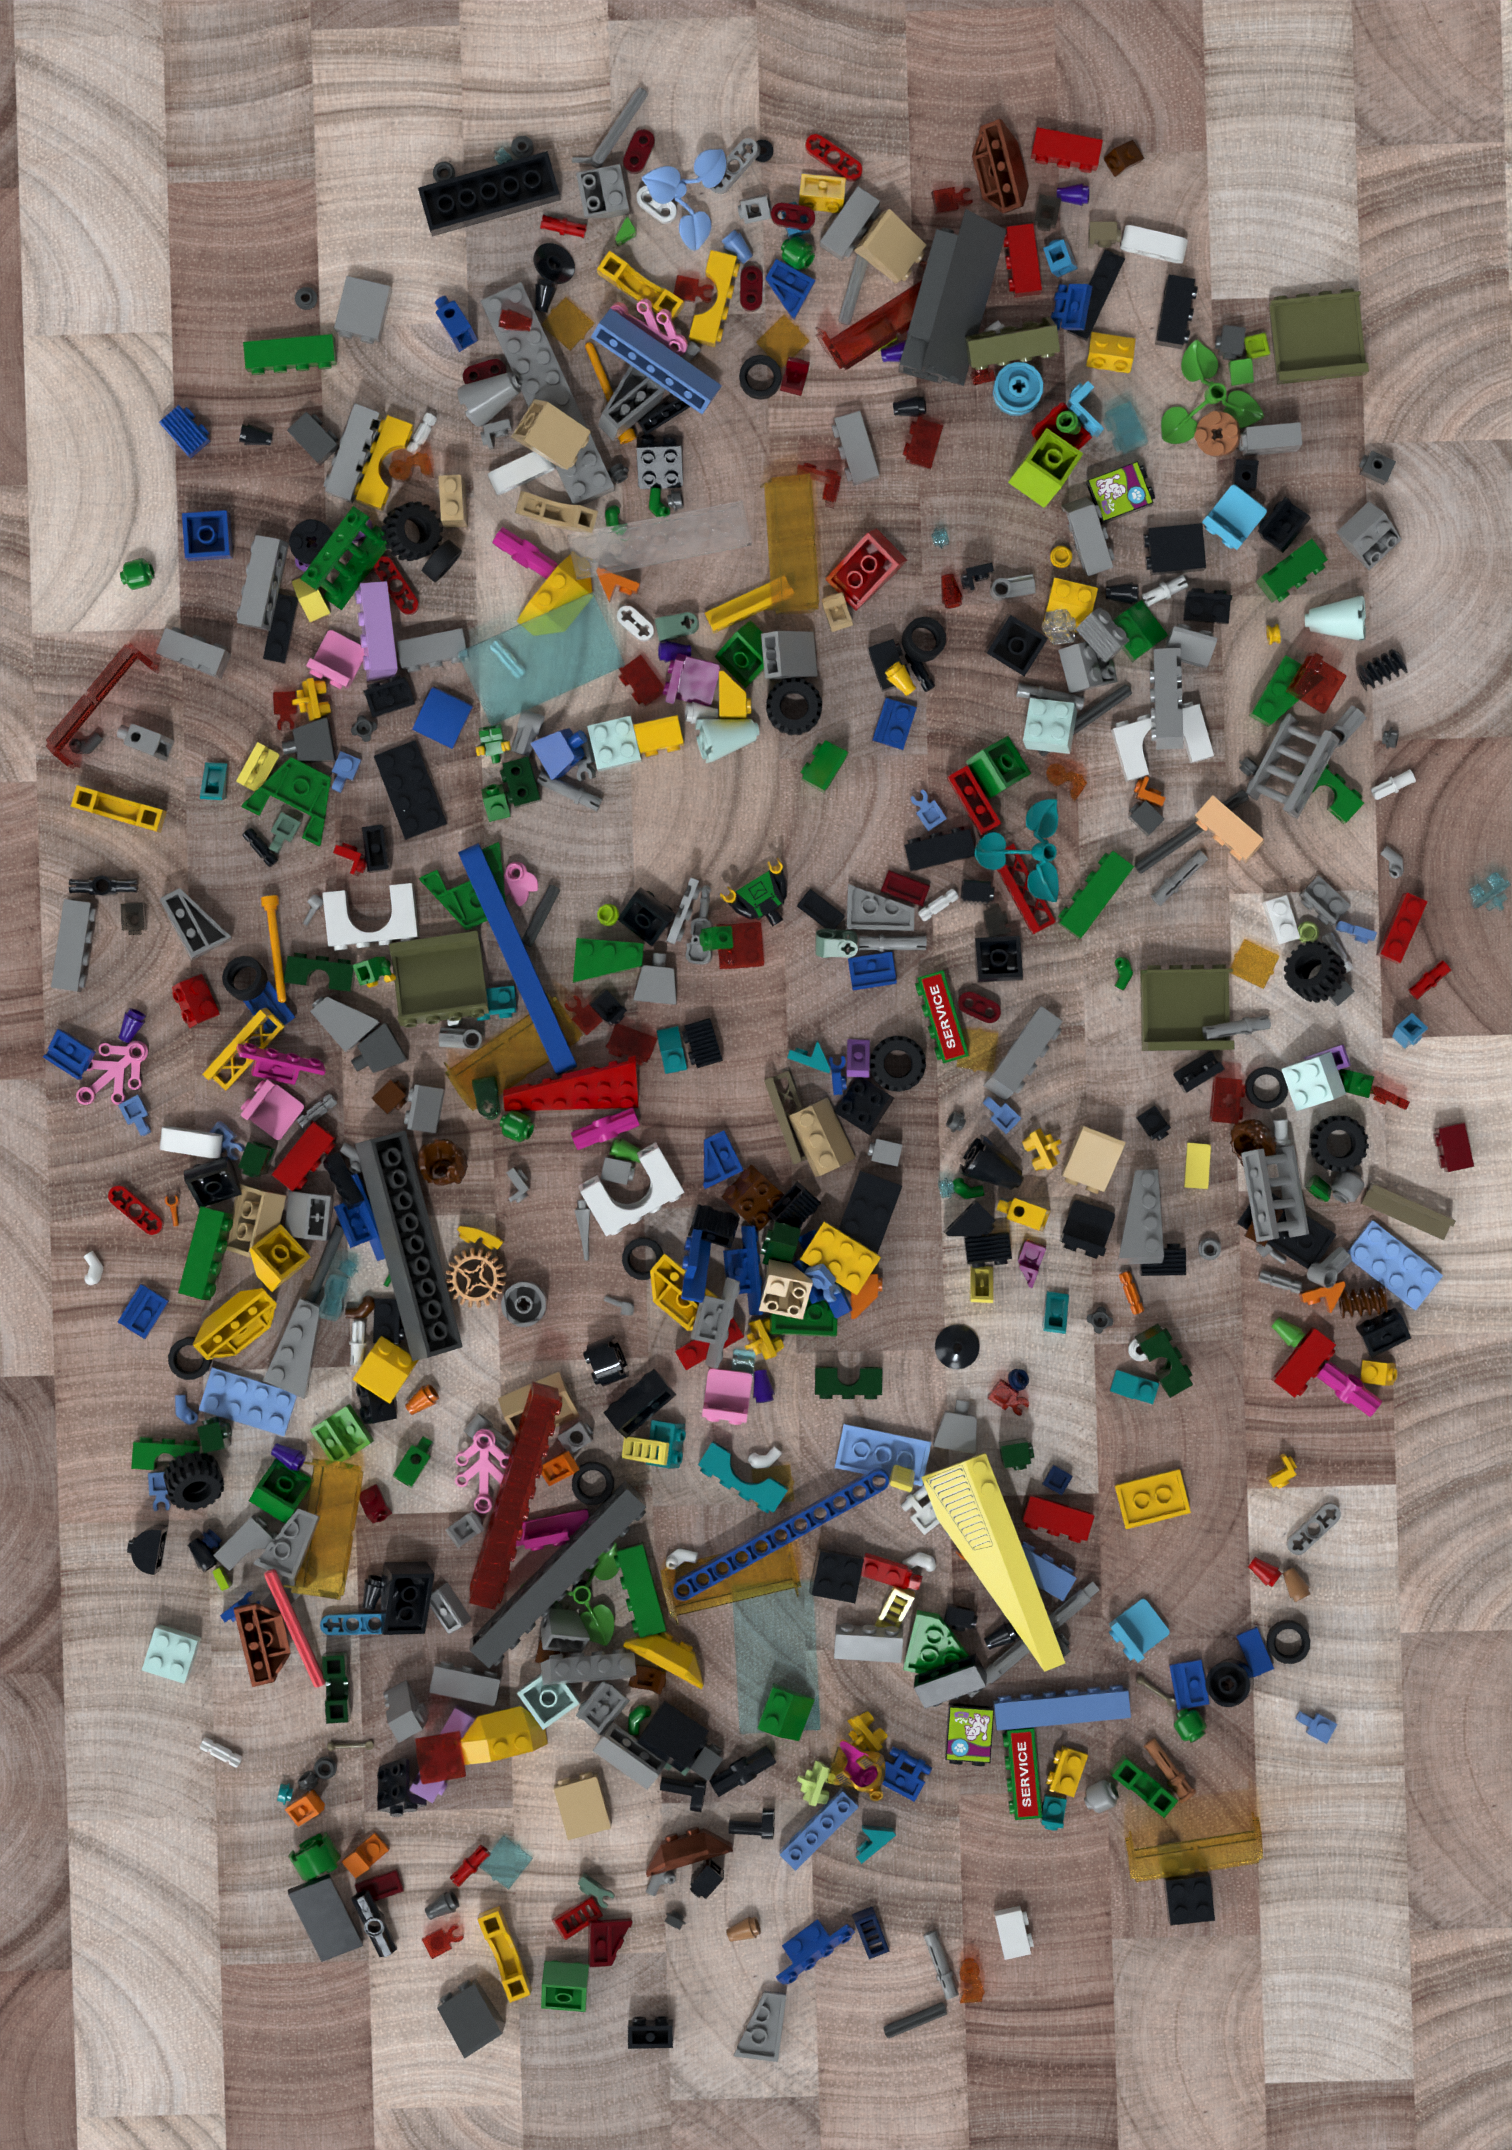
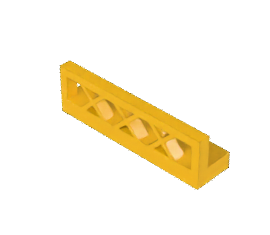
M785 575L713 608L704 614L715 634L795 597V592Z
M267 1008L259 1010L202 1075L208 1081L214 1079L227 1091L255 1061L246 1058L244 1065H235V1055L238 1053L236 1049L237 1044L244 1045L249 1043V1039L252 1036H260L261 1046L259 1048L265 1049L282 1031L285 1025ZM268 1018L277 1026L273 1033H264V1023ZM222 1069H231L232 1078L228 1083L218 1076Z

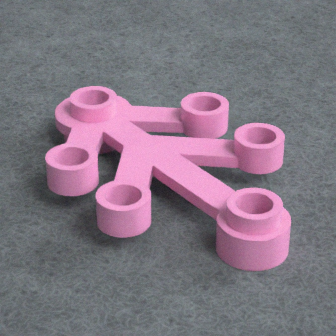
M646 298L641 299L637 304V310L639 313L644 314L647 322L645 323L628 314V308L624 303L616 302L610 307L648 335L662 342L664 346L677 355L681 356L686 352L688 347L687 340L683 335L676 333L671 320L672 315L667 309H662L655 319L650 300ZM641 304H645L647 309H644ZM661 314H664L667 317V320H664L661 317ZM657 321L664 325L667 334L660 331ZM673 343L677 344L678 347H679V349L676 348V347L673 345Z
M132 1041L127 1047L102 1043L98 1048L100 1055L110 1056L111 1054L125 1056L119 1062L92 1059L93 1066L90 1069L87 1068L86 1071L94 1069L108 1071L90 1087H82L77 1091L76 1098L78 1102L83 1105L93 1103L96 1097L95 1094L114 1077V1093L111 1095V1101L116 1105L125 1102L126 1097L123 1093L124 1070L130 1063L131 1078L128 1080V1086L132 1090L140 1089L142 1087V1080L140 1079L141 1062L148 1056V1048L141 1041ZM105 1045L109 1047L107 1054L102 1052V1047ZM136 1047L141 1050L139 1056H135L133 1053ZM133 1079L139 1081V1085L136 1088L131 1085ZM86 1091L91 1095L89 1100L83 1098V1094ZM116 1094H120L122 1096V1100L120 1102L115 1101L114 1097Z
M489 1429L478 1430L473 1437L474 1443L465 1451L458 1452L455 1458L459 1466H465L468 1464L470 1457L480 1450V1459L465 1472H459L455 1478V1483L459 1487H465L469 1480L479 1472V1495L475 1499L474 1508L482 1514L489 1512L493 1505V1500L489 1496V1473L499 1482L500 1487L504 1490L511 1489L514 1483L512 1476L505 1475L489 1459L490 1452L500 1461V1466L504 1469L511 1468L514 1463L513 1456L505 1454L495 1444L496 1437ZM485 1436L489 1441L484 1442L481 1437ZM459 1456H464L466 1461H461ZM503 1459H509L511 1463L505 1464ZM459 1477H464L466 1482H461ZM503 1480H509L510 1484L505 1485ZM481 1499L487 1500L488 1504L481 1503Z

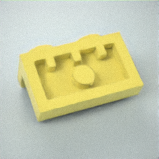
M257 742L236 782L255 792L266 782L280 755Z

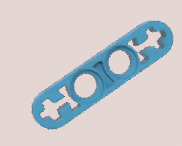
M381 1612L327 1614L320 1622V1629L326 1635L382 1634L381 1627L375 1630L369 1626V1620L373 1617H377L381 1621ZM340 1618H344L342 1623L344 1631H340L341 1626H334L332 1630H329V1627L325 1626L324 1623H327L329 1619H332L333 1623H340ZM349 1618L358 1620L359 1627L356 1630H350L347 1627L346 1623Z

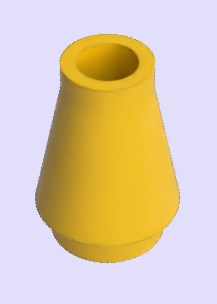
M899 661L885 671V674L888 676L886 679L901 690L905 696L916 689L905 665H901Z

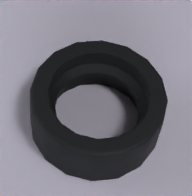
M756 355L744 362L740 369L739 380L745 394L751 398L762 400L770 398L778 391L782 375L780 367L775 360L769 356ZM763 364L772 370L774 379L769 388L756 390L748 383V372L755 365Z
M448 539L432 554L421 571L433 582H437L458 560L462 550Z
M931 617L914 619L902 634L904 651L910 658L919 662H928L935 659L942 652L946 644V633L943 626ZM916 628H925L934 635L936 645L931 651H924L914 644L912 633Z
M240 956L227 964L223 971L222 981L226 990L238 1000L249 1001L262 994L266 988L268 977L266 970L256 959L250 956ZM243 968H254L256 978L252 985L242 990L235 988L234 979L237 973Z
M1273 1067L1257 1068L1249 1074L1245 1081L1246 1097L1251 1104L1258 1108H1275L1282 1104L1288 1095V1086L1283 1073ZM1266 1074L1275 1077L1280 1086L1277 1097L1270 1101L1259 1099L1253 1089L1256 1079Z
M640 1237L632 1240L625 1247L622 1254V1264L624 1270L631 1277L637 1280L651 1279L650 1271L639 1272L631 1265L630 1255L632 1251L639 1246H648L656 1254V1263L664 1253L662 1247L656 1241Z
M186 1337L177 1341L171 1347L168 1354V1364L171 1371L177 1377L184 1380H194L203 1376L210 1369L212 1359L206 1360L203 1357V1363L200 1368L191 1372L185 1371L179 1366L177 1362L178 1352L182 1347L193 1345L196 1337Z
M587 1462L579 1467L580 1470L574 1473L572 1478V1490L575 1497L587 1505H598L605 1502L611 1496L614 1488V1477L611 1470L599 1462ZM596 1470L605 1477V1490L598 1496H588L580 1488V1479L587 1471Z
M1283 1620L1270 1628L1266 1644L1269 1652L1277 1661L1284 1664H1295L1307 1656L1311 1640L1308 1632L1301 1624L1293 1620ZM1293 1629L1300 1635L1302 1640L1301 1647L1295 1654L1284 1655L1277 1650L1275 1641L1277 1635L1282 1630Z

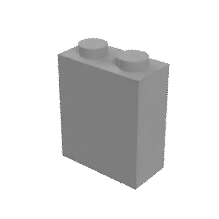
M346 276L334 326L339 336L347 339H352V336L361 338L360 341L368 344H374V341L380 342L392 294L391 287Z
M1301 423L1246 427L1239 440V451H1243V457L1297 452L1302 446Z
M774 631L761 634L765 679H791V677L805 679L817 677L814 632Z

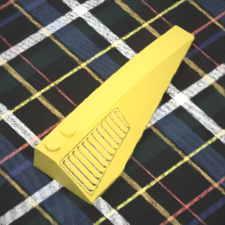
M981 1453L922 1476V1481L938 1521L1044 1672L1066 1664L986 1453Z

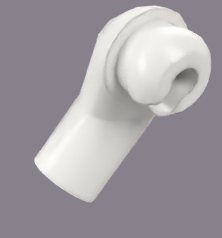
M91 1251L84 1256L90 1266L88 1274L84 1278L88 1285L97 1284L101 1280L103 1265L94 1251Z
M774 1446L766 1455L750 1454L748 1462L756 1469L769 1468L782 1453Z
M677 1549L666 1558V1567L673 1570L685 1561L696 1564L698 1553Z
M918 1552L902 1561L904 1565L908 1566V1569H912L917 1565L925 1568L928 1572L936 1569L935 1559L922 1552Z

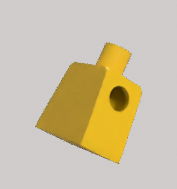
M1000 1198L996 1209L1006 1213V1219L1042 1232L1051 1212L1017 1198H1013V1201ZM1019 1208L1024 1209L1023 1216L1017 1215Z

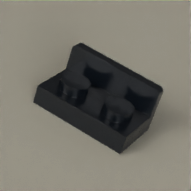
M992 562L966 568L963 571L964 574L960 576L962 588L967 589L968 593H972L975 590L974 578L975 582L990 578V575L994 572Z
M1192 588L1191 592L1188 591L1185 594L1183 621L1229 624L1232 595H1227V591L1214 590V593H1205V589Z
M1208 1051L1174 1072L1173 1076L1183 1092L1187 1093L1222 1072L1225 1068L1221 1062L1217 1061L1214 1054Z
M374 1298L373 1343H376L382 1336L394 1345L401 1344V1340L405 1339L404 1327L401 1326V1316L396 1299Z
M1396 1308L1387 1310V1313L1384 1311L1381 1315L1366 1320L1356 1327L1371 1358L1411 1339L1405 1321Z

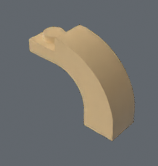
M520 491L515 513L531 518L530 520L557 528L582 533H593L598 511L581 505L555 502Z

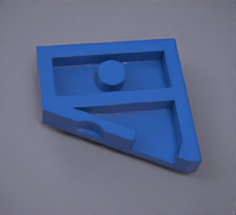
M778 259L775 260L765 278L786 311L795 320L815 280Z
M725 1130L704 1140L703 1186L705 1189L744 1171Z

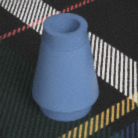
M736 230L732 231L722 240V243L725 245L724 248L733 256H737V259L743 264L753 256L741 233L738 234Z

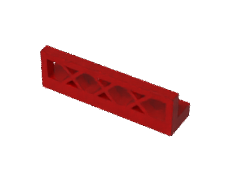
M1014 843L1005 848V850H1017ZM1014 854L1016 858L1014 866L1005 864L1002 868L997 869L1033 935L1054 924L1056 921L1044 900L1037 898L1035 906L1026 903L1024 894L1026 890L1029 891L1027 888L1029 871L1021 856ZM1017 862L1019 863L1021 869L1016 868ZM1015 871L1025 874L1026 881L1024 886L1016 884L1013 879ZM1038 902H1040V904H1041V906L1043 907V909L1037 907V906H1038ZM1036 910L1045 912L1050 921L1039 926L1034 917Z

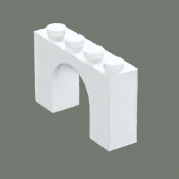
M1193 702L1182 704L1183 740L1190 764L1212 758L1214 753L1200 704L1193 705ZM1150 714L1137 717L1138 722L1129 724L1128 720L1116 723V728L1111 730L1126 782L1149 775L1142 744L1145 735L1151 730V727H1156V722H1151Z
M414 884L389 885L392 905L391 918L384 928L371 933L363 932L353 924L349 913L347 891L324 892L323 902L328 946L334 947V951L346 950L348 949L347 945L356 944L357 948L370 947L372 942H379V946H384L392 943V940L401 939V942L418 938L419 929Z
M656 1142L637 1152L639 1160L650 1177L649 1190L641 1200L631 1204L615 1201L608 1194L598 1175L578 1186L580 1193L606 1236L618 1234L623 1230L622 1227L629 1223L635 1224L639 1222L645 1214L657 1212L662 1208L661 1205L668 1201L674 1202L678 1200L681 1194L684 1193L680 1182Z

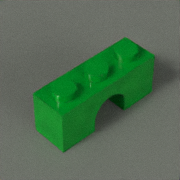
M1327 764L1312 793L1319 786L1331 788L1334 793V801L1327 810L1342 824H1345L1364 804L1361 800L1363 797L1355 789L1350 790L1345 786L1346 781L1337 773L1333 775L1328 770L1330 766Z
M141 1436L139 1440L133 1442L131 1469L155 1470L158 1457L161 1454L168 1453L176 1460L177 1456H183L187 1452L194 1453V1451H199V1453H203L202 1446L197 1444V1440H184V1443H175L173 1438H162V1442L153 1441V1437Z
M1124 1754L1110 1770L1112 1777L1128 1790L1136 1793L1163 1818L1168 1815L1178 1802L1174 1794Z

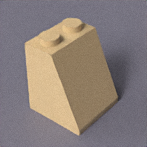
M888 209L877 217L854 251L896 284L901 280L905 281L912 272L910 267L914 262L918 263L925 255L923 249L926 247V244L893 211Z
M534 399L511 438L556 466L568 470L569 467L571 468L576 463L578 458L576 455L579 450L587 445L589 441L588 436L591 431L549 402Z
M1080 1126L1061 1176L1066 1177L1064 1182L1075 1186L1078 1185V1182L1087 1185L1085 1190L1098 1194L1099 1190L1105 1192L1126 1142L1088 1127Z

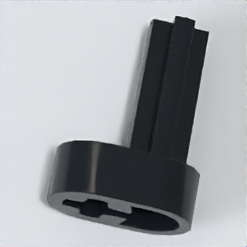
M662 1777L660 1791L692 1796L690 1811L701 1813L707 1782L695 1780L692 1783Z
M763 1808L762 1822L729 1820V1834L759 1835L762 1839L773 1840L775 1809Z

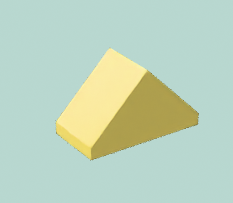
M300 578L292 581L297 598L310 623L331 614L319 588L316 591Z
M971 1266L969 1301L993 1303V1267L972 1268Z

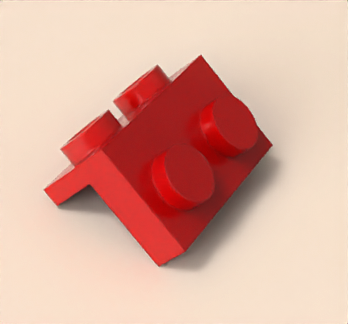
M342 843V846L335 845L334 854L354 861L350 874L359 877L360 873L365 872L367 866L365 855L357 852L358 848L346 843Z
M202 974L179 982L172 987L173 998L179 1004L182 1011V1019L188 1024L189 1028L220 1015Z

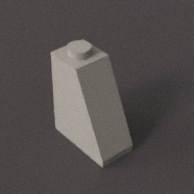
M320 997L312 1004L314 1008L310 1011L345 1052L350 1051L381 1024L378 1019L330 997L325 999Z

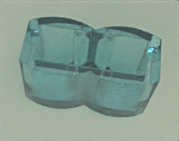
M1130 401L1105 412L1103 423L1108 432L1112 431L1115 437L1112 443L1117 452L1121 451L1122 455H1125L1148 444L1145 432Z
M337 1273L329 1276L325 1284L326 1296L321 1301L319 1307L320 1318L334 1322L341 1318L345 1308L344 1298L350 1290V1277Z

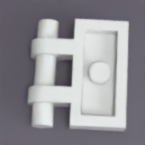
M923 1483L922 1488L913 1495H908L906 1497L907 1500L900 1506L905 1512L911 1507L917 1511L910 1518L925 1535L940 1522L935 1515L930 1501L923 1507L918 1503L927 1495Z

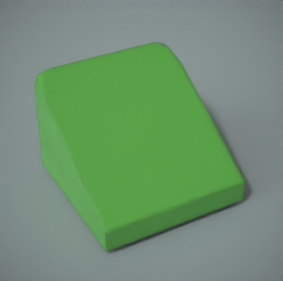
M626 217L615 238L617 246H621L637 235L628 217Z
M1252 358L1234 360L1228 363L1231 386L1254 383Z

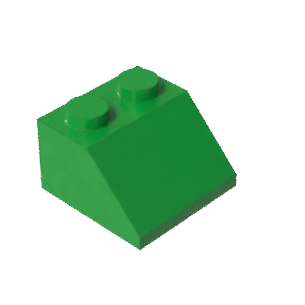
M1142 600L1113 620L1115 625L1122 628L1126 633V637L1129 638V642L1122 649L1132 663L1168 636Z
M751 620L737 630L714 656L745 689L764 671L761 639L763 632Z
M1009 736L988 746L966 760L971 772L989 799L1031 774Z
M826 740L823 744L818 743L812 753L815 756L811 764L806 762L800 772L803 774L802 781L825 794L849 752Z
M276 1458L256 1486L249 1502L286 1524L315 1480L301 1471H291Z
M773 1683L757 1724V1729L776 1737L799 1741L815 1699Z
M544 1961L541 2009L586 2012L589 1965L580 1962Z

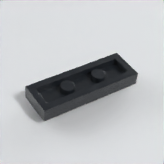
M278 593L271 630L268 631L263 655L264 660L286 664L299 603L297 597Z

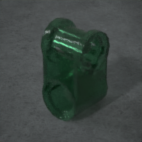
M495 1075L472 1079L478 1112L487 1120L496 1119L501 1113ZM488 1104L494 1107L490 1109V1113L485 1110L488 1108Z

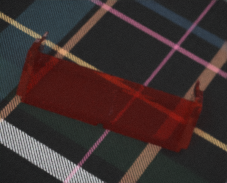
M920 260L919 263L925 271L927 262ZM922 280L832 339L828 337L824 330L819 327L815 328L818 332L815 336L822 348L839 369L844 367L845 370H848L896 339L897 333L903 334L909 330Z
M132 643L129 646L125 644L87 689L88 695H82L46 739L48 750L67 767L72 769L75 767L81 768L61 750L137 658L152 671L159 674L156 670L158 665Z

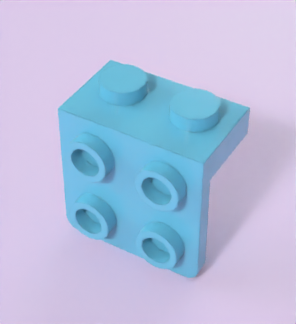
M1089 381L1084 385L1080 382L1069 395L1071 399L1068 401L1067 406L1069 411L1076 414L1078 420L1084 425L1083 428L1090 433L1091 437L1094 435L1098 438L1104 428L1080 405L1091 394L1094 386Z
M1233 484L1202 523L1209 533L1220 536L1223 539L1222 542L1227 547L1238 550L1265 516L1267 509L1238 485Z
M1144 1598L1140 1599L1109 1623L1112 1629L1109 1631L1110 1635L1117 1643L1121 1641L1126 1648L1123 1649V1652L1130 1661L1135 1659L1137 1663L1145 1658L1143 1656L1144 1653L1170 1633L1167 1626Z

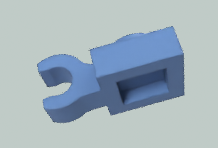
M340 751L332 773L337 774L331 787L332 790L341 793L346 780H354L361 764V759Z
M136 1095L118 1105L128 1125L135 1123L141 1136L151 1133L148 1124L144 1120L145 1117L149 1116V1113L140 1095Z
M989 1096L982 1102L994 1113L989 1119L1005 1134L1022 1119L1006 1103L1000 1107Z
M824 1264L808 1267L804 1274L813 1281V1286L817 1290L823 1289V1295L827 1302L836 1301L837 1299L833 1294L841 1293V1289L835 1284L836 1278Z
M1299 1711L1295 1718L1298 1722L1308 1726L1307 1734L1326 1744L1337 1726L1335 1722L1317 1712L1314 1718Z

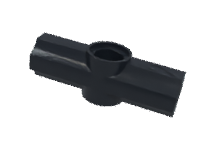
M766 1745L748 1757L744 1756L729 1765L728 1769L709 1779V1782L715 1793L720 1797L738 1785L743 1786L757 1777L758 1773L774 1765L776 1760Z
M369 1889L357 1892L351 1900L364 1924L365 1933L370 1937L379 1957H387L397 1950V1945L385 1923L384 1914L379 1910ZM378 1921L380 1924L378 1926H372L369 1924V1922Z

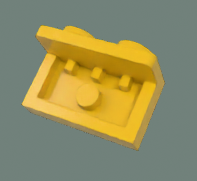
M1091 332L1086 366L1095 369L1130 373L1134 359L1136 338Z

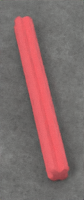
M275 1569L268 1570L264 1573V1577L311 1681L316 1688L325 1684L323 1673Z

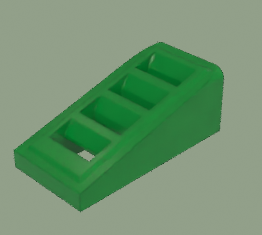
M1313 1175L1305 1184V1189L1319 1201L1328 1202L1331 1196V1186L1318 1175Z

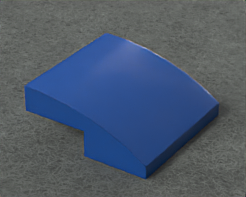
M433 686L412 730L453 749L462 728L467 722L473 705Z

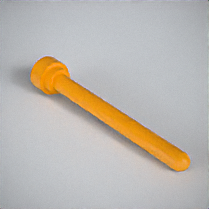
M587 342L585 349L607 402H609L613 395V390L593 343ZM629 428L618 437L620 444H626L635 440L637 436L634 429Z
M278 895L261 897V906L264 907V911H267L277 999L280 1003H284L286 1001V990L276 918L279 897Z

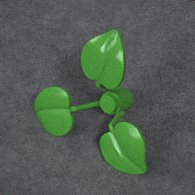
M1195 340L1188 346L1183 355L1181 370L1188 381L1195 382L1200 379L1201 383L1209 386L1204 393L1205 401L1189 415L1182 407L1168 409L1161 420V437L1163 441L1170 444H1181L1191 440L1198 425L1191 417L1208 403L1217 404L1221 400L1222 404L1226 406L1223 412L1230 414L1238 421L1239 429L1248 427L1261 420L1264 414L1258 403L1249 394L1243 391H1232L1227 397L1226 388L1223 384L1205 380L1212 378L1216 374L1218 360L1211 350L1202 345L1198 340Z
M616 1543L609 1552H603L598 1557L599 1561L592 1569H586L591 1574L585 1585H578L573 1591L566 1590V1595L573 1596L577 1603L585 1604L588 1611L580 1615V1618L590 1636L589 1641L603 1646H607L613 1636L614 1617L611 1610L605 1605L600 1604L592 1609L588 1602L591 1598L589 1586L594 1576L599 1580L606 1581L612 1579L618 1573L619 1568L617 1569L614 1555H618Z

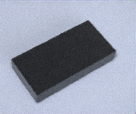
M809 889L797 905L800 910L825 929L835 930L845 917L844 914L812 889Z

